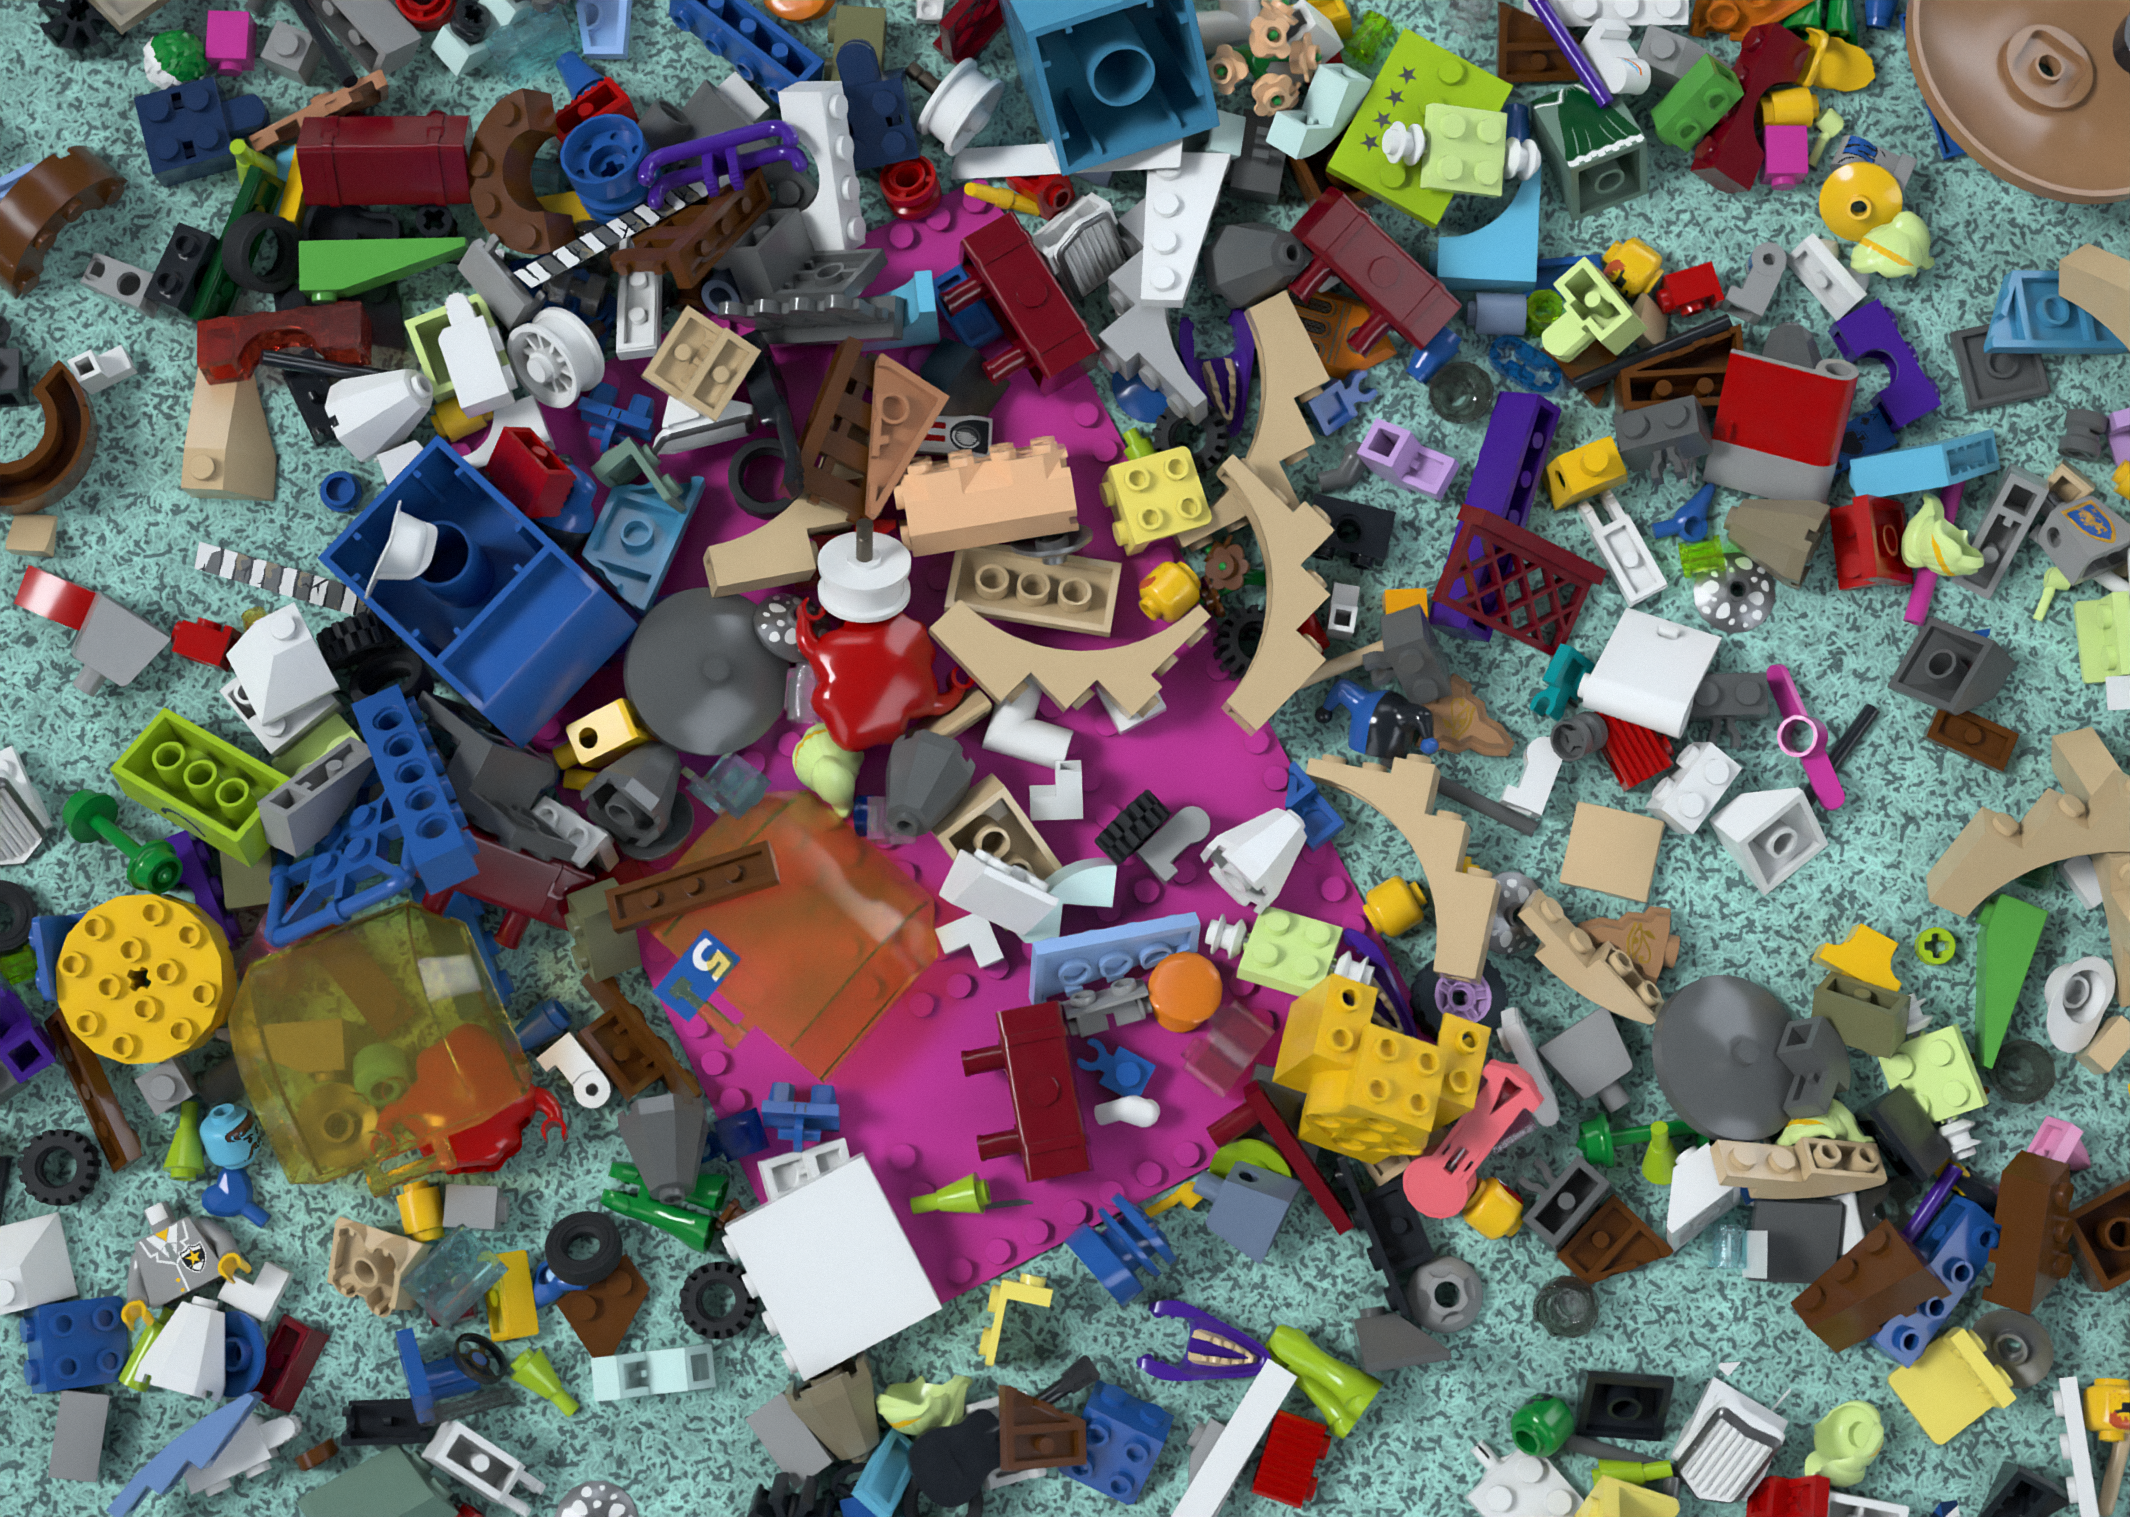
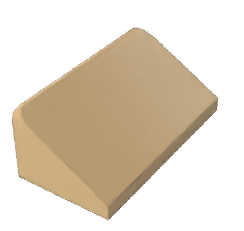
M972 687L964 693L960 703L954 709L943 715L928 716L910 728L908 734L912 738L915 731L926 729L953 739L990 715L993 711L992 704L978 687Z

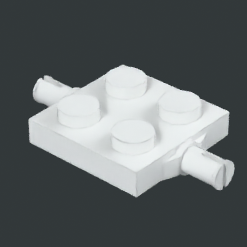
M1484 1439L1480 1440L1476 1444L1477 1446L1470 1449V1452L1487 1470L1484 1472L1480 1483L1465 1498L1482 1517H1573L1584 1502L1581 1496L1546 1457L1530 1456L1516 1448L1511 1454L1499 1458L1484 1442Z

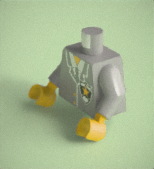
M167 1201L160 1202L143 1211L153 1233L134 1243L135 1252L130 1258L127 1280V1305L121 1312L122 1320L130 1331H134V1322L140 1316H142L147 1326H151L154 1323V1317L148 1310L149 1304L152 1310L163 1309L164 1306H169L223 1278L231 1284H235L236 1281L233 1279V1273L239 1267L245 1273H250L252 1270L251 1266L241 1258V1253L233 1234L208 1218L199 1219L198 1216H187L176 1221Z

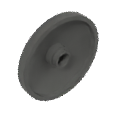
M710 587L693 588L661 600L648 610L637 623L639 626L630 636L625 651L623 663L624 685L629 703L636 717L657 740L685 754L718 756L749 746L761 738L774 724L782 711L788 694L790 666L789 661L774 655L762 644L757 636L753 622L758 607L755 603L739 594L712 598Z
M1731 975L1707 976L1691 982L1676 991L1664 1004L1657 1017L1652 1038V1058L1660 1088L1672 1109L1688 1126L1714 1141L1728 1140L1753 1143L1777 1133L1791 1120L1790 1116L1783 1110V1106L1795 1075L1776 1053L1786 1025L1792 1019L1783 1006L1770 993L1744 978Z

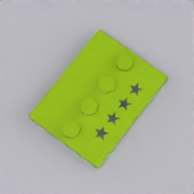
M1404 28L1331 158L1326 171L1435 230L1455 193L1420 189L1422 156L1413 166L1407 165L1404 162L1403 156L1398 163H1390L1382 150V139L1385 131L1390 129L1394 122L1400 121L1405 125L1406 131L1410 125L1419 124L1424 134L1426 105L1432 103L1500 112L1513 85Z

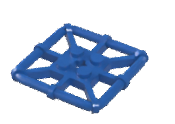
M374 766L348 804L347 813L337 820L327 836L315 844L313 856L293 864L294 856L278 849L276 865L271 868L269 883L272 885L266 928L264 930V938L270 945L281 948L331 924L342 925L350 921L353 914L395 896L404 888L409 890L416 882L413 877L417 869L405 839L403 841L400 866H394L387 862L390 842L402 837L403 834L396 817L393 818L394 811L386 791L383 792L379 799L368 804L370 787L381 782L376 766ZM379 873L389 878L382 883L355 894L356 884ZM309 879L308 887L285 914L289 888ZM334 894V899L327 903L326 908L313 913L324 898Z

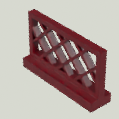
M959 0L939 22L940 35L933 42V48L955 66L969 57L976 60L1005 27L999 0Z
M1463 503L1456 519L1464 524L1431 600L1548 656L1554 657L1560 643L1566 645L1592 583L1601 586L1607 570L1488 510ZM1476 536L1481 539L1484 555L1470 562L1468 549L1473 537ZM1510 553L1515 570L1501 576L1497 559ZM1487 564L1491 582L1477 589L1473 571ZM1541 568L1544 585L1531 591L1527 574ZM1463 576L1468 594L1456 600L1449 598L1448 595L1454 581ZM1517 579L1521 597L1507 603L1503 586ZM1567 583L1575 585L1569 602L1561 606L1557 588ZM1494 591L1498 609L1484 615L1480 598ZM1547 594L1551 611L1537 617L1534 600ZM1524 606L1528 623L1514 629L1510 613ZM1554 620L1556 632L1549 646L1543 641L1540 627Z

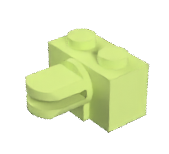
M1584 256L1553 283L1567 301L1563 305L1566 312L1543 331L1542 343L1549 353L1559 361L1566 363L1572 361L1596 339L1617 356L1643 334L1648 327L1601 270Z

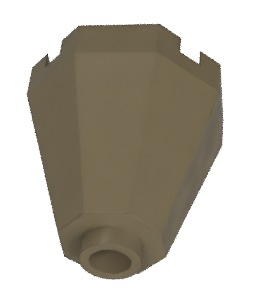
M1743 499L1739 507L1731 506L1723 529L1729 531L1728 541L1780 583L1800 590L1811 566H1806L1805 564L1811 562L1815 551L1819 549L1830 518V506L1815 500Z
M865 1351L857 1353L856 1360L853 1361L852 1357L806 1380L799 1387L795 1379L786 1385L785 1397L791 1410L839 1460L850 1459L852 1463H858L871 1457L874 1447L880 1443L877 1409L874 1402L875 1392L872 1366Z

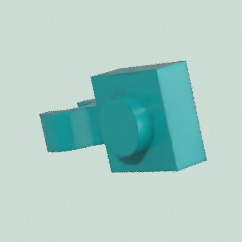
M1560 643L1542 679L1549 686L1534 696L1530 704V710L1540 717L1546 714L1558 722L1564 715L1568 699L1578 700L1577 693L1581 679L1585 673L1591 674L1595 664L1574 647Z

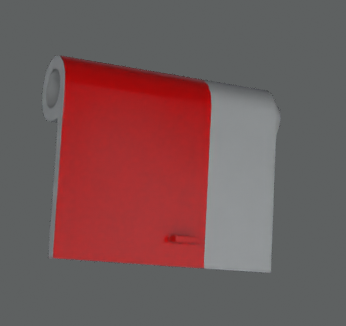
M1732 348L1711 438L1713 452L1708 453L1702 481L1773 500H1815L1827 504L1859 376L1857 367L1850 362L1833 358L1821 360L1814 370Z

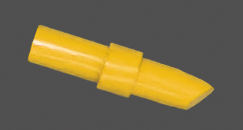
M972 182L964 186V191L967 195L994 204V207L1005 210L1012 209L1037 217L1040 214L1036 203L1023 195L1014 193L1013 190Z

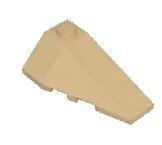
M203 337L184 445L181 489L192 498L274 501L277 458L269 434L268 423L262 407L258 384L245 338Z

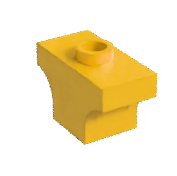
M1862 923L1852 926L1842 944L1833 945L1826 942L1819 945L1811 959L1830 971L1898 992L1902 984L1895 978L1891 970V958L1899 943Z

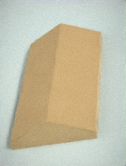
M1004 544L955 550L944 611L947 612L961 599L980 617L1110 637L1122 563L1067 555V561L1062 564L1044 565L1042 558H1030L1016 554L1011 550L1010 545Z

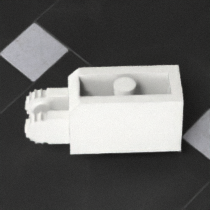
M453 292L452 295L446 298L447 301L445 302V309L447 310L451 326L442 330L438 337V342L460 407L466 417L470 419L516 403L512 389L518 388V384L511 365L503 366L498 351L504 350L505 346L497 325L490 327L483 315L477 317L467 295Z
M252 1412L212 1467L200 1470L193 1463L184 1474V1478L191 1494L205 1490L207 1497H210L232 1487L229 1479L245 1472L247 1479L271 1469L269 1460L280 1456L277 1447L292 1441V1438L296 1439L297 1436H300V1433L303 1432V1421L300 1420V1417L289 1414L288 1416H279L277 1419L266 1422L262 1415Z
M450 1420L443 1422L421 1455L422 1458L490 1502L502 1504L522 1517H528L532 1509L524 1501L509 1494L515 1483L518 1481L530 1492L540 1495L546 1487L542 1482L525 1472V1466L521 1462L458 1421Z

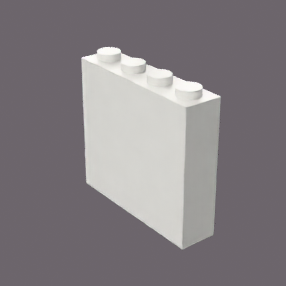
M863 1152L729 1221L725 1225L727 1235L721 1237L725 1248L732 1260L740 1257L747 1271L741 1277L752 1298L760 1296L767 1311L761 1313L766 1327L772 1336L780 1334L787 1348L781 1351L782 1357L791 1374L799 1372L803 1381L818 1375L942 1309L941 1301Z

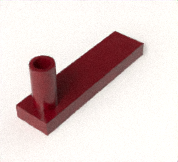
M1258 1079L1244 1086L1243 1091L1246 1102L1206 1127L1219 1149L1223 1148L1262 1122L1338 1234L1342 1235L1353 1228L1354 1224L1351 1214L1299 1139H1296V1134Z

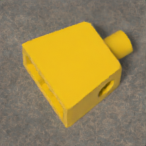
M1607 436L1556 457L1543 469L1541 479L1554 510L1557 511L1597 495L1606 489H1612L1627 483L1628 473L1612 436ZM1559 474H1561L1564 479L1565 488L1562 486L1560 482Z
M620 698L567 725L565 728L569 740L554 746L552 751L562 770L578 763L582 766L597 769L619 760L648 740L657 742L659 740L651 735L641 724L629 700Z

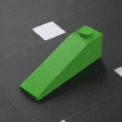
M465 237L299 241V291L307 298H312V303L334 304L337 303V297H351L464 257L471 244Z
M2003 893L1991 896L1990 901L1984 900L1979 907L1975 922L1981 926L1977 934L1976 1059L1974 1060V1066L1981 1071L1990 1070L1994 1066L2049 913L2047 910Z

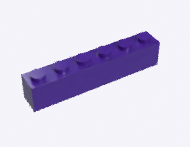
M1499 391L1464 504L1488 510L1525 529L1562 409L1540 394ZM1461 521L1456 526L1446 563L1464 524ZM1476 536L1473 537L1468 549L1470 562L1484 555L1481 539ZM1510 553L1497 559L1501 576L1512 571L1513 561ZM1487 564L1473 571L1477 589L1491 582ZM1463 576L1454 581L1448 595L1453 600L1468 594ZM1494 591L1480 598L1484 615L1498 609ZM1436 601L1432 603L1428 618L1432 627L1453 638L1490 642L1493 633L1492 628Z

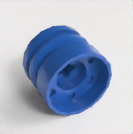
M603 114L591 117L577 125L565 138L560 151L561 166L591 219L605 225L648 202L649 189L653 183L650 186L641 185L638 182L637 174L639 165L651 151L635 121L623 115ZM660 168L654 173V182L663 176Z
M1117 1192L1110 1198L1122 1213L1116 1220L1101 1206L1097 1211L1107 1227L1104 1231L1099 1233L1091 1225L1084 1222L1064 1242L1124 1308L1144 1290L1142 1283L1135 1274L1139 1267H1143L1157 1278L1162 1273L1149 1258L1157 1252L1171 1266L1177 1260V1257L1171 1251L1166 1235L1139 1205L1125 1199Z

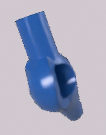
M1708 483L1676 511L1674 518L1651 524L1655 540L1676 534L1682 540L1691 544L1703 540L1708 530L1706 520L1716 491L1715 484Z
M547 1260L543 1261L535 1271V1279L532 1286L536 1310L555 1301L565 1291L587 1290L589 1285L575 1286L561 1281L550 1270Z

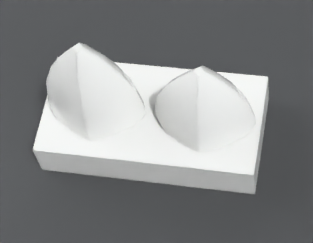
M1812 233L1787 256L1786 264L1833 318L1838 321L1867 295L1866 290L1870 280V273L1860 274L1851 267L1844 268L1837 260L1839 254L1838 242L1829 239H1819Z

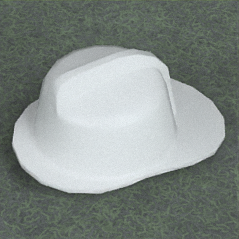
M400 500L397 505L390 538L371 577L364 599L369 598L378 579H413L420 576L429 567L433 558L438 535L437 528L430 523L401 512L402 501Z
M2097 956L2083 957L2074 963H2066L2055 968L2048 976L2044 988V997L2048 1008L2047 1031L2051 1042L2058 1050L2066 1053L2079 1052L2089 1044L2095 1035L2115 991L2116 979L2113 968L2106 960Z

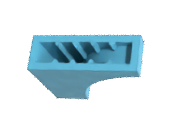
M1541 164L1538 171L1529 180H1521L1515 198L1508 208L1493 222L1469 234L1455 237H1439L1436 251H1429L1427 272L1438 278L1446 286V290L1514 294L1534 291L1537 278Z
M931 270L916 271L913 278L905 285L890 292L877 295H896L904 298L902 340L863 342L864 344L860 352L937 344L940 342Z
M1994 430L1977 431L1949 439L1849 460L1851 467L1849 470V482L1855 491L1856 497L1866 494L1884 497L1950 486L1999 470L2000 463Z

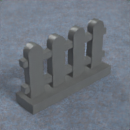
M826 295L825 301L806 297L789 298V303L759 299L755 300L754 305L751 306L738 302H721L718 308V318L740 323L747 328L759 329L770 348L840 344L848 336L861 342L902 340L904 298L892 295L854 299L845 295Z

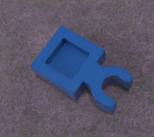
M1356 369L1351 371L1345 378L1344 385L1340 379H1331L1321 386L1324 393L1302 403L1319 435L1327 437L1359 415L1353 405L1356 402H1368L1375 398L1378 393L1375 388L1368 387L1362 392L1358 388L1359 382L1369 375L1366 370Z
M1089 1038L1087 1044L1097 1049L1099 1057L1092 1063L1078 1058L1077 1065L1085 1071L1100 1070L1104 1072L1099 1084L1120 1096L1135 1095L1140 1097L1156 1065L1121 1046L1118 1047L1114 1056H1111L1107 1053L1102 1042Z

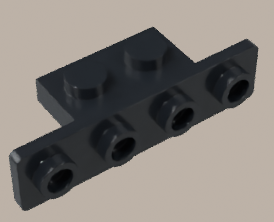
M1346 1155L1336 1157L1339 1167L1333 1169L1336 1180L1342 1192L1350 1191L1356 1205L1350 1208L1354 1223L1359 1232L1367 1231L1372 1243L1371 1247L1366 1248L1369 1259L1376 1272L1383 1270L1389 1286L1383 1288L1387 1302L1392 1312L1400 1310L1402 1317L1411 1315L1413 1311L1397 1273L1435 1258L1436 1255L1417 1210L1411 1205L1405 1195L1403 1178L1363 1193L1349 1157Z

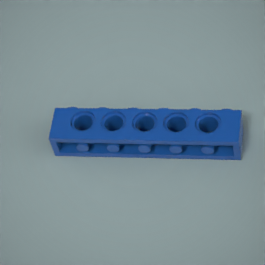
M396 684L351 704L415 867L430 895L479 874L473 856L480 853L470 829L462 832V828L468 826V822L458 801L453 804L450 803L457 796L448 776H439L446 769L436 748L428 750L435 743L425 722L417 724L424 717L415 697L411 696L406 699L399 684Z

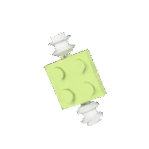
M1432 103L1426 105L1424 134L1419 124L1410 125L1406 131L1405 125L1400 121H1396L1390 129L1385 131L1382 139V150L1390 163H1398L1403 156L1404 162L1409 166H1413L1422 156L1420 189L1489 198L1501 197L1503 177L1510 179L1517 173L1520 180L1527 181L1538 171L1541 163V153L1533 140L1527 139L1522 144H1520L1516 137H1510L1506 140L1507 113Z
M1268 906L1260 915L1258 914L1251 933H1247L1243 919H1240L1235 925L1227 924L1226 916L1222 913L1219 921L1211 920L1205 938V943L1211 945V954H1214L1219 948L1226 949L1230 960L1240 954L1243 948L1244 953L1238 967L1237 978L1299 997L1331 973L1370 986L1375 967L1368 965L1369 956H1366L1359 963L1352 961L1351 951L1343 954L1337 963V959L1334 957L1342 937V927Z
M1915 993L1909 994L1911 1002L1906 1034H1912L1907 1036L1908 1040L1899 1046L1890 1059L1878 1057L1890 1089L1901 1083L1931 1123L1940 1121L1941 1124L1947 1122V1124L1940 1126L1937 1131L1952 1149L1953 1153L1950 1155L1952 1161H1957L1976 1154L1975 1145L1982 1142L1979 1139H1971L1969 1129L1975 1123L1967 1119L1956 1120L1959 1118L1958 1114L1989 1104V1101L1958 1023L1927 1034L1924 1030L1920 1031V1029L1928 1027L1933 1016L1923 1015L1920 1009L1926 998L1917 1000Z

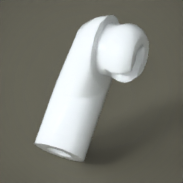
M1130 1095L1096 1105L1094 1113L1098 1124L1101 1126L1123 1121L1139 1127H1149L1158 1120L1160 1108L1154 1100Z

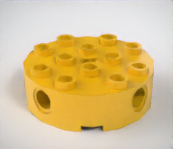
M169 894L118 896L89 910L67 934L56 964L57 1001L70 1030L95 1053L124 1064L159 1063L171 1058H178L203 1047L216 1033L215 1029H220L227 1020L237 992V973L234 970L233 955L228 947L230 944L223 928L199 905ZM144 971H148L146 978L151 981L150 986L144 985L145 979L142 977Z

